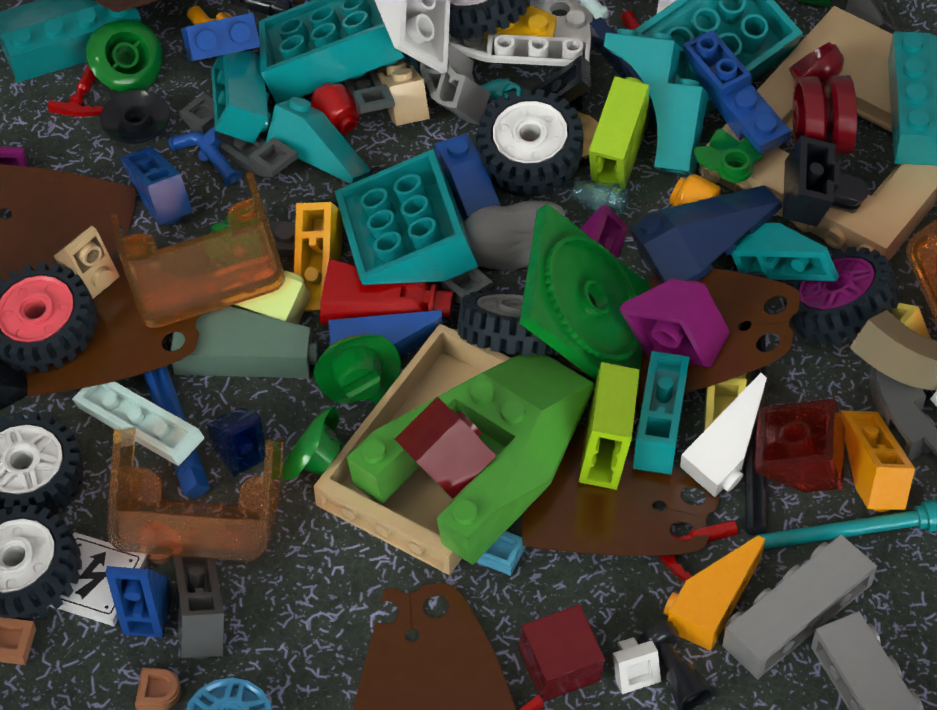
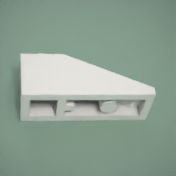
M762 373L746 387L681 456L680 467L714 497L723 489L727 492L731 491L743 477V473L740 471L742 470L767 379Z

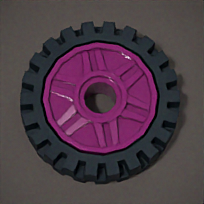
M848 247L845 253H842L841 249L833 250L831 259L839 275L836 281L789 280L787 282V285L797 289L801 295L799 310L791 317V321L803 339L807 338L812 343L818 340L822 345H828L831 339L834 345L842 344L844 337H848L849 341H853L868 319L885 310H888L891 314L894 313L892 308H897L898 298H900L899 288L887 258L884 255L881 256L878 251L873 250L870 252L869 248L861 247L858 252L856 247ZM783 298V299H784V304H785V307H786V305H787V300H786V298Z

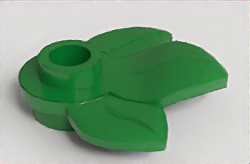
M720 128L713 134L709 146L694 148L695 158L700 165L717 171L724 180L734 183L749 179L753 173V165L759 162L764 153L760 155L746 138L739 142Z

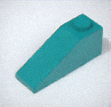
M292 97L290 100L275 104L266 143L274 137L298 152V159L350 184L370 175V168L322 111L311 107L309 101L303 98Z
M764 223L754 233L744 234L734 243L736 249L730 253L740 273L761 272L772 280L836 281L839 277L827 247L781 223Z
M651 351L636 438L633 469L672 475L690 358L688 356Z

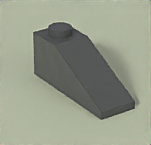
M213 549L173 551V569L181 658L201 660L209 657L223 656L224 610Z

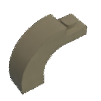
M888 310L868 319L849 348L872 367L894 380L920 389L937 390V340L926 338L912 331Z

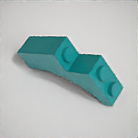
M617 29V34L606 33L604 47L610 53L630 64L641 77L644 84L649 85V94L653 102L657 121V149L654 167L663 172L683 175L695 174L697 160L694 155V148L700 146L708 92L703 87H699L700 82L691 79H679L678 84H675L681 47L672 40L671 35L663 33H651V38L639 37L638 32L629 29Z

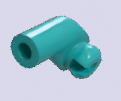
M499 78L480 85L490 92L489 100H496L502 96L507 101L508 93L513 91L516 92L518 97L522 96L521 87L517 83Z

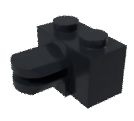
M800 136L785 160L783 219L817 227L829 208L855 213L867 197L868 187L862 178L840 173V163L835 162V144Z

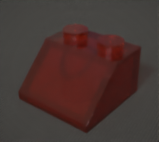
M835 398L759 407L755 452L756 473L803 493L843 489L845 427Z

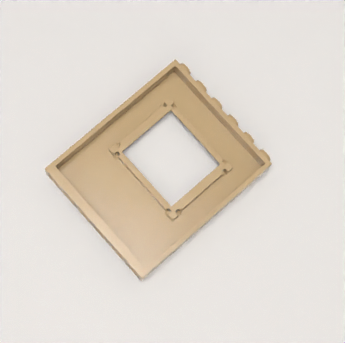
M833 6L757 89V92L792 132L793 91L796 80L790 73L789 68L809 53L830 42L836 44L844 57L843 70L840 75H850L853 80L856 93L857 115L892 132L888 57L893 34ZM727 123L724 125L722 130L739 142L743 140H739ZM779 146L765 152L763 158L753 165L751 177L743 182L734 183L726 181L720 177L717 171L707 169L700 164L699 173L705 179L715 184L719 183L733 192L765 185L781 201L783 206L785 160L790 153L778 148ZM898 164L872 196L867 194L866 199L855 213L829 208L817 227L795 221L791 222L803 232L810 231L823 238L833 248H842L846 251L848 247H856L858 252L861 247L869 248L870 252L873 250L878 251L881 256L884 255L887 261H889L937 203V166ZM783 207L773 216L779 215L782 217Z

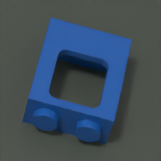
M253 13L180 28L188 62L261 47Z

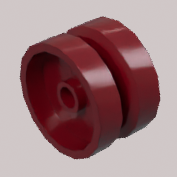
M829 76L824 87L818 77H797L794 85L792 106L795 144L800 136H805L835 144V154H851L854 150L857 133L856 93L851 76Z

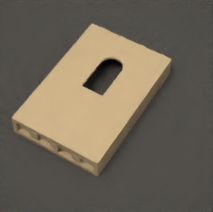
M439 324L314 485L316 506L450 575L462 558L442 544L437 517L465 488L452 499L420 466L381 504L353 485L346 457L374 430L474 376L511 359V357L500 352L491 351V348L482 349L477 347V344L471 345L467 343V340L460 338L457 329H450Z

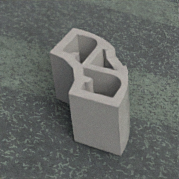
M448 44L447 72L440 73L420 62L421 77L427 84L433 100L461 119L479 125L481 116L485 113L490 92L474 82L472 74L474 60L467 57L451 44Z

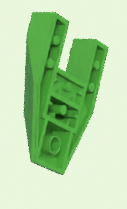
M519 354L437 396L455 414L460 410L482 432L479 438L496 455L437 517L441 542L445 547L471 565H474L551 484L594 390L593 382L546 354ZM434 399L374 430L346 457L354 486L383 504L420 467L398 444L395 438Z

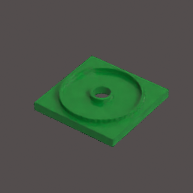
M547 203L537 209L519 324L594 380H597L601 362L640 369L641 371L643 349L619 309L623 303L648 291L650 284ZM588 292H589V293L593 296V298L595 299L596 304H597V308H596V307L593 305V303L591 302V300H590V298H589V295H588ZM639 371V379H638V388H637V397H636V398H638L640 371Z

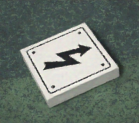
M74 532L73 536L81 552L82 569L78 570L80 575L78 583H70L74 590L70 597L60 595L63 604L58 609L115 626L118 616L105 574L107 566L144 569L148 562L147 554Z

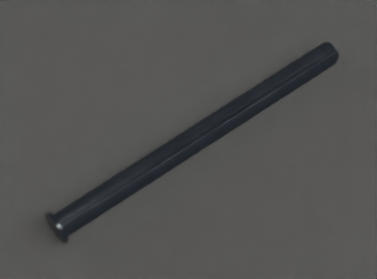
M748 272V273H746V274H750V275H754V276H758V277H763V278L769 279V278L767 277V275H765V274H763V273H761V272ZM744 321V331L751 327L750 321ZM765 334L756 343L757 349L761 352H766ZM766 366L746 373V387L760 373L766 377ZM766 383L745 455V531L748 535L753 536L767 533Z

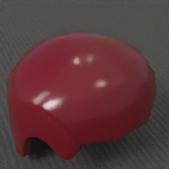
M828 42L793 64L789 71L795 80L797 77H818L824 87L829 76H839L841 74L844 57L836 44Z

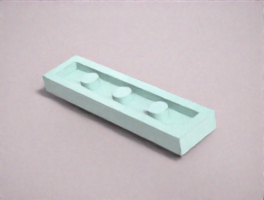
M115 381L82 388L72 398L76 406L82 411L177 466L204 439V436L197 427Z

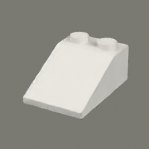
M375 0L394 48L440 73L447 72L450 0Z

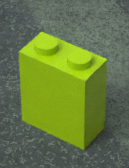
M614 77L589 148L591 181L622 189L626 188L650 119L649 85L644 84L639 79L633 77L625 79Z
M601 362L587 414L579 483L617 490L632 439L640 369Z

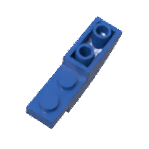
M713 29L683 44V50L701 85L708 92L712 103L739 140L746 138L760 155L790 140L791 130L751 85V74Z

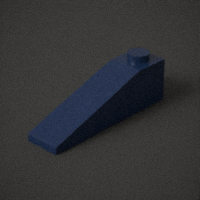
M763 185L661 209L643 217L639 222L630 226L629 230L640 257L661 283L670 279L698 281L712 270L711 263L721 254L728 256L736 249L734 243L741 236L754 233L783 206L781 201Z

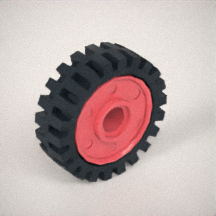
M37 263V269L34 270L31 264L22 266L23 274L19 275L16 269L8 273L11 278L10 281L7 282L3 278L0 279V360L18 371L22 367L26 373H34L37 366L39 371L43 373L49 372V364L53 363L56 369L63 367L61 359L65 357L72 362L77 358L75 349L84 352L88 347L85 339L92 340L95 335L93 328H97V310L83 280L78 274L75 275L71 269L65 267L63 270L60 264L52 263L49 269L46 263Z

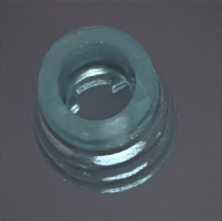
M577 181L572 190V200L574 202H578L595 212L601 206L607 205L619 217L624 212L627 204V190L621 188L618 183Z

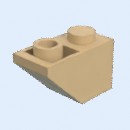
M398 60L391 66L376 69L381 84L387 85L394 99L395 107L387 109L390 118L396 126L430 119L424 79L410 62L405 63L404 60Z
M93 226L83 231L54 255L57 264H60L63 270L67 267L75 275L78 274L81 277L92 299L120 277L97 229Z

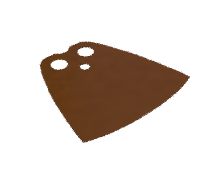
M0 164V210L6 208L12 212V217L9 219L0 217V278L8 282L11 280L8 273L16 269L19 275L23 274L22 266L29 264L36 270L37 263H46L50 269L52 263L57 264L54 255L91 226L97 229L110 258H113L125 241L131 225L135 207L136 188L59 170Z
M111 258L120 277L93 299L98 320L97 328H93L95 333L93 339H85L88 347L84 352L77 349L74 350L77 358L72 362L66 357L61 359L63 367L56 369L53 363L49 364V372L41 373L36 366L34 373H28V397L106 384L153 371L186 358L195 350L199 332L195 325L199 316L206 311L209 300L207 290L199 284L151 266ZM163 290L162 297L153 296L158 291ZM192 295L195 298V305L190 311L177 313L173 310V303L179 296ZM150 318H158L159 324L156 327L150 328L147 326V321ZM172 332L184 334L185 342L182 347L175 351H167L163 348L162 341L165 336Z
M712 269L705 277L698 280V282L705 284L730 334L711 368L692 364L688 365L684 393L703 389L754 371L787 354L792 346L794 335L793 330L789 327L791 317L799 310L801 299L797 289L779 281L719 269ZM655 275L652 276L649 282V290L662 284ZM775 296L786 298V308L780 313L773 315L764 311V305L768 299ZM750 321L752 325L748 330H739V325L742 322ZM767 333L777 334L780 342L775 349L768 352H761L757 349L756 343L761 336ZM644 350L642 352L636 405L643 403L650 357H647Z
M578 423L551 484L523 513L522 544L526 547L613 556L681 555L702 550L707 544L709 535H695L689 541H679L671 535L670 527L677 522L688 523L695 531L708 527L706 524L707 516L717 510L720 493L714 497L690 475L674 467L672 475L633 469L635 449L632 447L628 449L617 490L579 483L586 426ZM686 487H697L704 492L706 499L700 505H690L682 500L681 492ZM662 501L666 504L667 508L664 511H657L653 508V503Z
M447 583L427 584L411 593H403L395 588L384 589L381 602L388 601L394 603L398 607V616L394 621L387 624L375 622L353 710H516L495 651L470 605L455 587ZM433 596L444 597L449 603L447 613L439 618L427 616L424 613L423 605L428 598ZM414 629L419 632L420 636L417 641L410 642L406 640V633Z

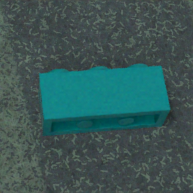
M245 50L220 55L211 68L215 131L254 144L260 132L264 133L267 130L271 119V113L267 109L269 93L266 92L265 81L260 73V55Z

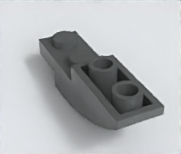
M869 365V382L876 412L880 414L909 460L920 457L937 477V429L931 417L922 413L926 399L924 390L894 380Z

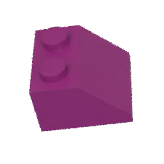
M670 279L623 303L619 309L647 357H651V351L690 357L689 364L711 368L730 334L705 284L695 280Z

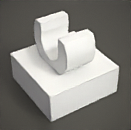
M632 637L618 642L620 651L613 653L616 682L622 694L661 682L658 650L652 641L638 645L635 638Z

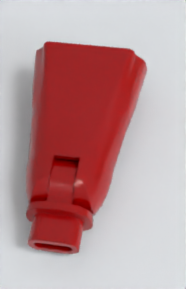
M329 259L320 301V321L322 326H329V320L437 310H442V317L450 318L454 295L453 291L438 290L437 284L430 286L426 282L362 285L355 264Z

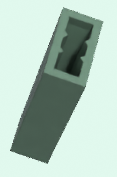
M189 295L179 296L177 313L190 311L195 305V298ZM208 301L206 311L196 321L195 326L199 332V337L195 350L186 358L172 365L174 375L309 378L311 365H316L318 361V343H312L310 327ZM181 332L173 333L171 351H175L183 346L185 336Z

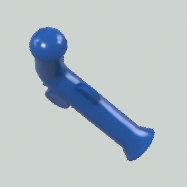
M215 126L206 134L193 131L177 136L172 135L169 138L168 144L173 151L198 145L201 149L198 153L199 159L202 162L210 160L223 177L225 186L240 180L241 172L234 170L218 149L221 146V140L217 137L218 132L215 131Z

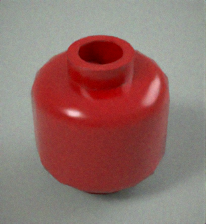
M326 83L313 92L310 106L322 111L342 135L351 132L357 126V119L360 114L356 113L353 95L346 86Z

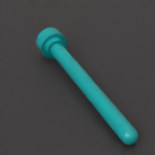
M937 499L922 501L920 506L914 507V511L759 534V536L766 538L763 550L836 539L841 534L844 537H851L915 526L919 530L926 529L927 533L937 531Z

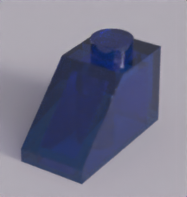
M241 407L231 413L219 416L214 422L207 425L211 446L233 477L267 460L261 417L257 411Z

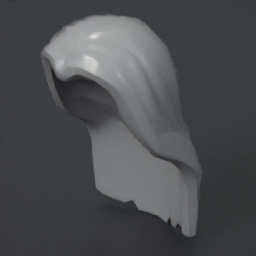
M522 201L508 206L495 205L484 207L472 213L463 221L478 266L496 270H513L528 266L537 209L548 203L565 217L563 208L556 203L548 201Z

